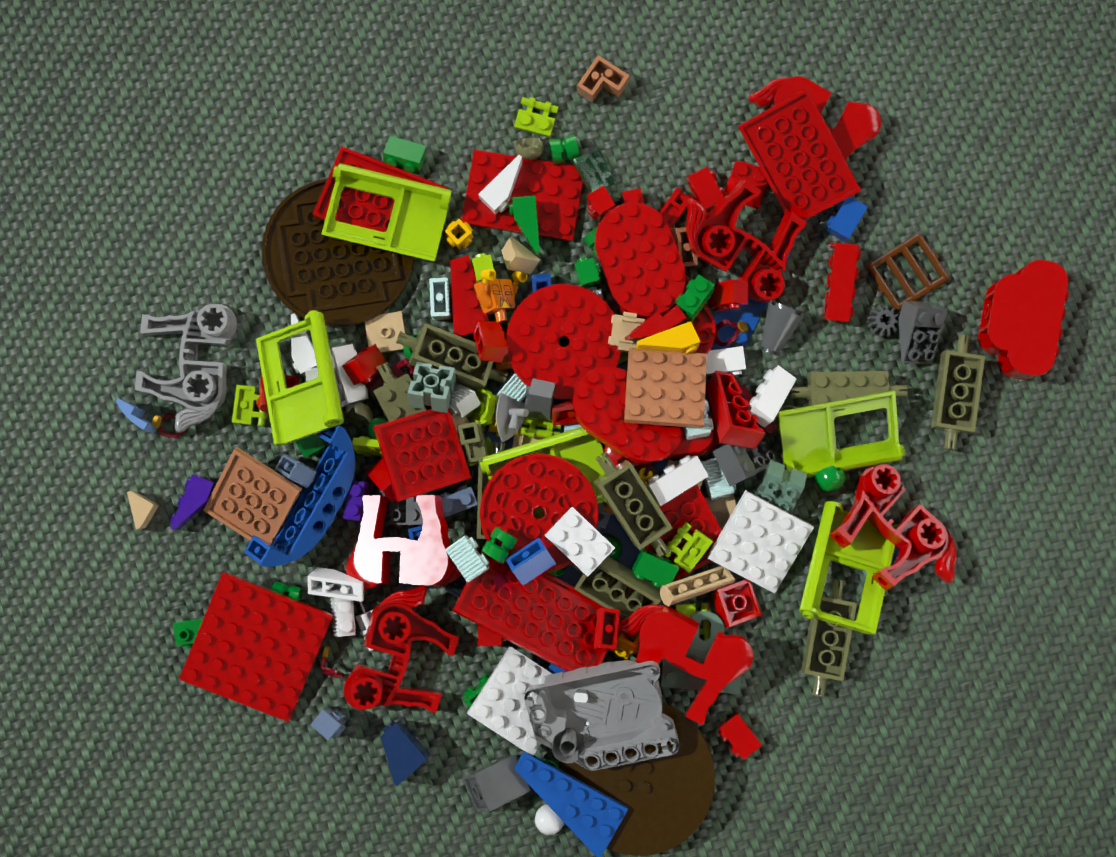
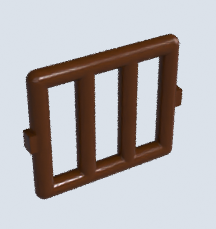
M920 233L915 234L867 265V269L878 284L877 289L881 294L884 293L891 306L896 309V312L901 311L903 301H917L950 279L938 260L939 255L936 251L933 252ZM915 243L919 244L940 278L932 283L908 249ZM901 252L924 286V288L916 293L892 259ZM885 262L908 296V298L900 303L877 270V267Z

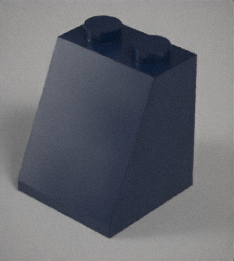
M393 720L383 729L384 734L381 736L394 784L398 786L429 758L430 753L401 720L397 723Z

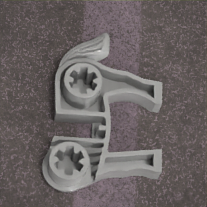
M209 304L200 311H192L181 316L152 317L142 314L140 333L144 336L183 334L179 353L181 377L162 381L154 379L147 373L137 371L135 390L138 392L155 395L165 401L179 403L187 407V409H183L176 414V432L181 433L189 427L205 421L225 401L227 365L220 362L197 361L199 345L229 347L237 329V319L233 311L225 305Z

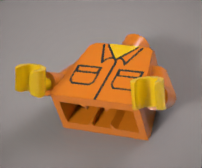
M483 270L480 274L483 280L474 284L477 299L485 314H495L496 322L505 323L508 321L506 312L515 308V296L520 287L518 284L519 282L524 283L528 276L526 273L515 271L512 274V279L514 280L512 282L511 279H496L495 270Z

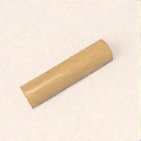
M719 566L663 585L660 589V597L666 606H670L734 583L735 578L727 568Z

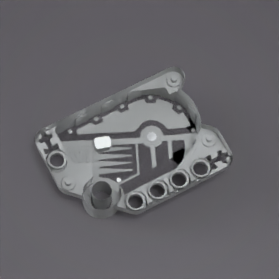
M630 660L606 662L597 666L578 668L569 672H559L547 675L543 684L530 686L526 689L524 700L534 736L540 743L551 748L554 756L561 762H575L587 770L595 771L673 755L679 749V739L674 721L662 713V694L658 681L660 667L654 661L642 663ZM531 693L537 696L536 705H534L533 697H530ZM540 710L544 713V717L538 719L533 715V712ZM668 741H671V744H673L672 748H669L667 745ZM659 743H661L662 750H659ZM649 744L656 747V750L652 753L645 750V747ZM632 748L637 753L635 756L630 757L626 755L625 751ZM610 752L617 755V758L613 761L608 760L606 757ZM590 756L596 757L598 762L596 764H589L587 758Z

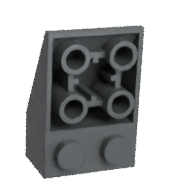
M903 301L899 315L902 363L933 364L948 309L933 302Z
M765 435L755 449L726 444L713 451L729 486L765 470L770 460L777 462Z
M374 487V495L385 496L378 487ZM435 490L420 495H435ZM416 496L398 502L396 499L393 502L388 499L384 525H423L422 513L416 502Z

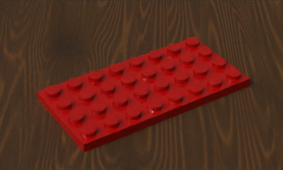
M481 551L480 555L483 553L490 562L487 564L489 569L471 582H466L452 610L453 612L567 672L602 664L607 650L594 649L597 609L605 607L575 590L574 586L547 572L541 573L533 580L522 585L506 562L502 564Z

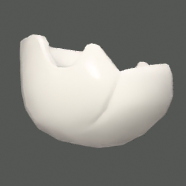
M547 804L537 810L535 825L539 832L545 835H554L562 829L564 822Z

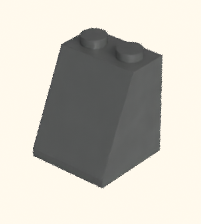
M515 754L503 757L462 776L477 812H490L530 791L529 784L514 769L519 760Z

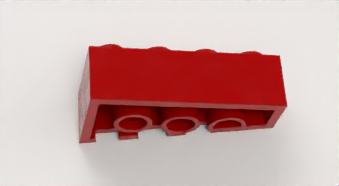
M830 242L833 254L830 255L828 260L831 273H828L826 284L829 292L825 294L823 318L826 320L849 322L854 313V307L851 306L852 299H855L856 296L854 280L858 279L859 269L856 268L857 260H860L861 249H858L859 245Z
M469 255L450 260L454 334L465 339L474 337L473 334L478 320L489 321L487 314L483 312L481 304L477 299V293L474 288L477 280Z
M715 370L706 385L720 443L755 449L766 433L763 428H759L757 425L758 419L756 415L751 414L749 410L750 404L742 397V390L733 373Z

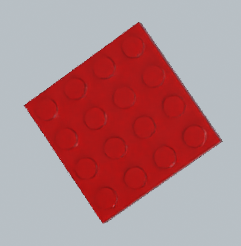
M449 408L447 413L429 409L373 427L397 502L471 478Z
M695 484L667 503L659 506L672 526L671 530L660 536L665 545L668 541H672L677 534V529L682 527L685 522L692 526L688 531L689 534L692 535L697 529L713 541L691 572L712 561L707 558V555L722 531L698 485ZM683 538L677 547L682 549L687 540ZM651 543L644 547L656 553ZM672 552L669 557L662 556L673 561L677 554ZM679 566L673 582L689 574V572Z

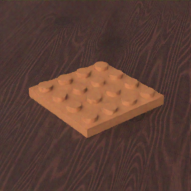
M629 348L624 423L703 428L707 354H686V352L649 351Z
M237 447L233 450L203 511L250 541L255 535L272 544L302 488Z

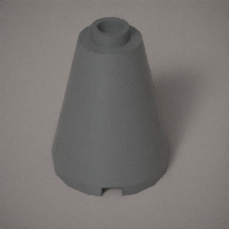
M770 300L761 346L764 347L763 351L774 355L775 352L779 353L805 317V313L801 312L800 315H797L798 310L777 302L773 305L774 301Z

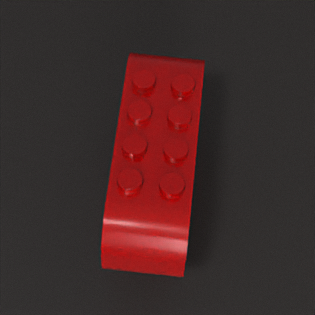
M1047 260L1032 261L1015 274L1001 278L986 291L978 341L985 352L998 356L997 362L1000 370L1010 378L1029 380L1042 375L1052 368L1055 358L1058 357V339L1061 338L1063 332L1061 321L1064 320L1066 314L1064 304L1069 297V290H1067L1068 276L1064 268L1058 263Z

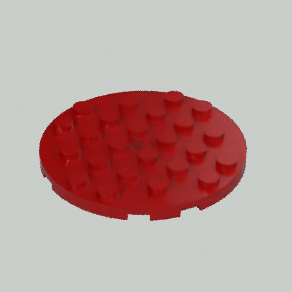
M556 284L541 288L530 294L514 311L506 334V343L509 346L508 359L517 377L526 386H531L532 378L555 383L554 399H573L575 388L583 376L597 368L617 366L621 351H617L618 346L608 344L613 323H611L612 316L614 315L612 309L600 296L576 285ZM560 337L569 339L567 347L559 345L558 340Z
M548 454L521 456L501 467L486 485L480 503L482 532L486 541H491L490 535L497 526L518 539L513 549L508 550L509 555L507 558L537 538H540L556 562L555 565L544 572L558 570L571 564L572 561L545 534L571 507L596 529L598 522L596 495L586 476L570 462ZM538 507L545 511V515L541 519L535 518L533 514L534 510ZM500 541V542L498 543V545H499V546H502V543H503V542Z

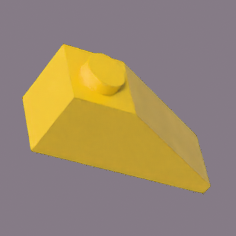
M690 321L637 341L636 349L686 352V354L697 351L700 340Z

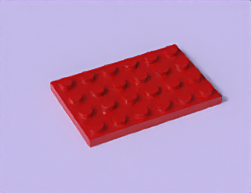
M808 88L738 125L784 213L793 212L801 219L806 220L861 191Z
M341 146L313 216L325 221L336 178L333 177L334 167L338 166L339 163L445 189L448 188ZM345 187L342 190L335 220L386 232L395 201L393 198Z
M474 150L461 220L463 223L467 222L470 226L522 234L514 220V215H510L509 205L503 212H498L495 215L479 199L478 195L517 156ZM522 159V165L508 204L513 203V197L535 196L539 237L573 242L585 167L561 163L554 165V162Z

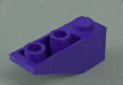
M192 474L186 481L184 495H181L179 498L177 513H174L170 520V524H172L170 528L180 530L206 506L217 483Z

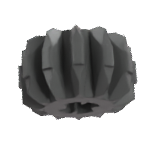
M878 305L876 310L872 309L870 311L872 316H868L867 320L872 322L868 324V328H875L872 334L879 331V337H882L884 333L889 337L891 332L895 333L897 331L895 326H899V321L895 319L899 318V314H893L896 310L895 308L889 311V305H885L884 308ZM881 319H883V320L886 319V320H887V323H884V322L881 323L880 320H881Z

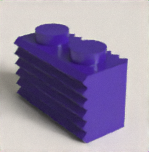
M352 481L345 497L347 500L345 501L344 519L362 521L364 514L362 499L363 495H370L371 483Z

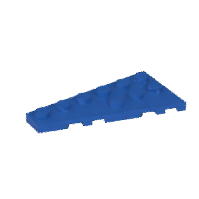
M523 751L514 769L596 857H602L628 807L535 755L533 756Z

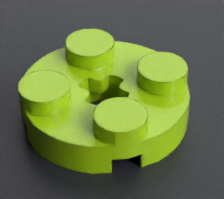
M477 389L475 392H477L476 395L481 405L468 413L467 417H470L472 422L480 421L482 426L485 427L486 425H491L494 421L493 414L497 404V396L493 395L489 390Z

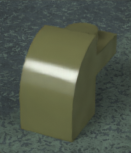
M477 421L458 425L461 445L465 444L468 463L483 460L482 457L488 456L485 444L486 436L481 422Z

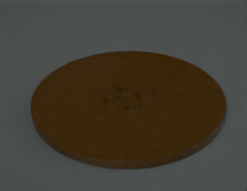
M326 178L298 188L278 205L271 215L264 232L262 263L273 292L293 313L305 319L308 312L317 310L324 314L326 326H354L381 315L400 298L411 278L415 257L321 235L325 221L314 217L313 212L328 179Z
M663 701L662 713L673 719L679 739V749L675 754L595 771L587 770L575 762L564 763L559 761L558 767L560 770L628 807L625 816L606 848L620 854L631 856L654 855L680 845L701 825L712 803L715 789V767L708 743L691 719L685 717V714L677 708ZM668 741L667 745L669 748H672L673 744H671V741ZM659 743V750H662L661 743ZM649 744L645 747V750L652 753L656 750V747ZM632 748L625 751L626 755L630 757L635 756L637 753ZM610 752L606 757L608 760L613 761L617 758V755ZM590 756L587 758L589 764H596L598 762L596 757Z

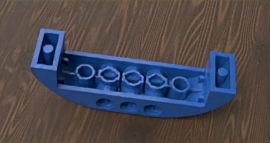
M338 425L315 434L329 442V445L315 468L314 482L308 488L304 487L273 543L271 544L255 535L252 537L244 553L260 565L273 567L295 561L310 551L332 524L350 489L355 470L353 445L343 427Z

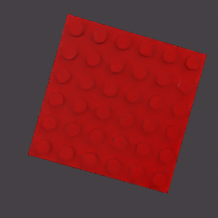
M223 571L179 680L289 722L333 614Z

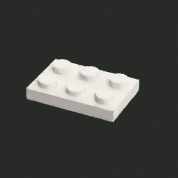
M573 507L545 534L587 577L615 549Z

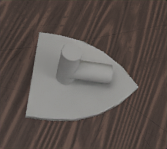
M500 393L496 408V424L501 441L504 442L519 430L529 411L524 408V403Z

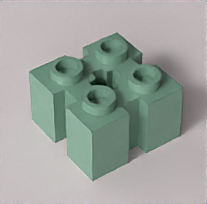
M417 362L413 372L414 381L410 382L407 392L409 407L424 409L427 405L431 406L433 411L447 413L451 401L450 394H453L456 383L455 368L439 366V369H433L432 364Z
M770 460L755 495L791 514L797 499H799L804 489L807 474L793 468L791 472L785 470V465Z

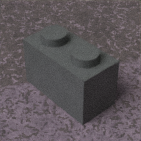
M532 378L531 386L527 385L525 392L524 408L529 411L527 417L550 421L551 407L554 403L555 383Z

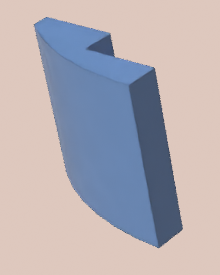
M118 398L116 400L121 411L131 422L145 431L156 432L157 428L152 427V423L142 418L146 411Z

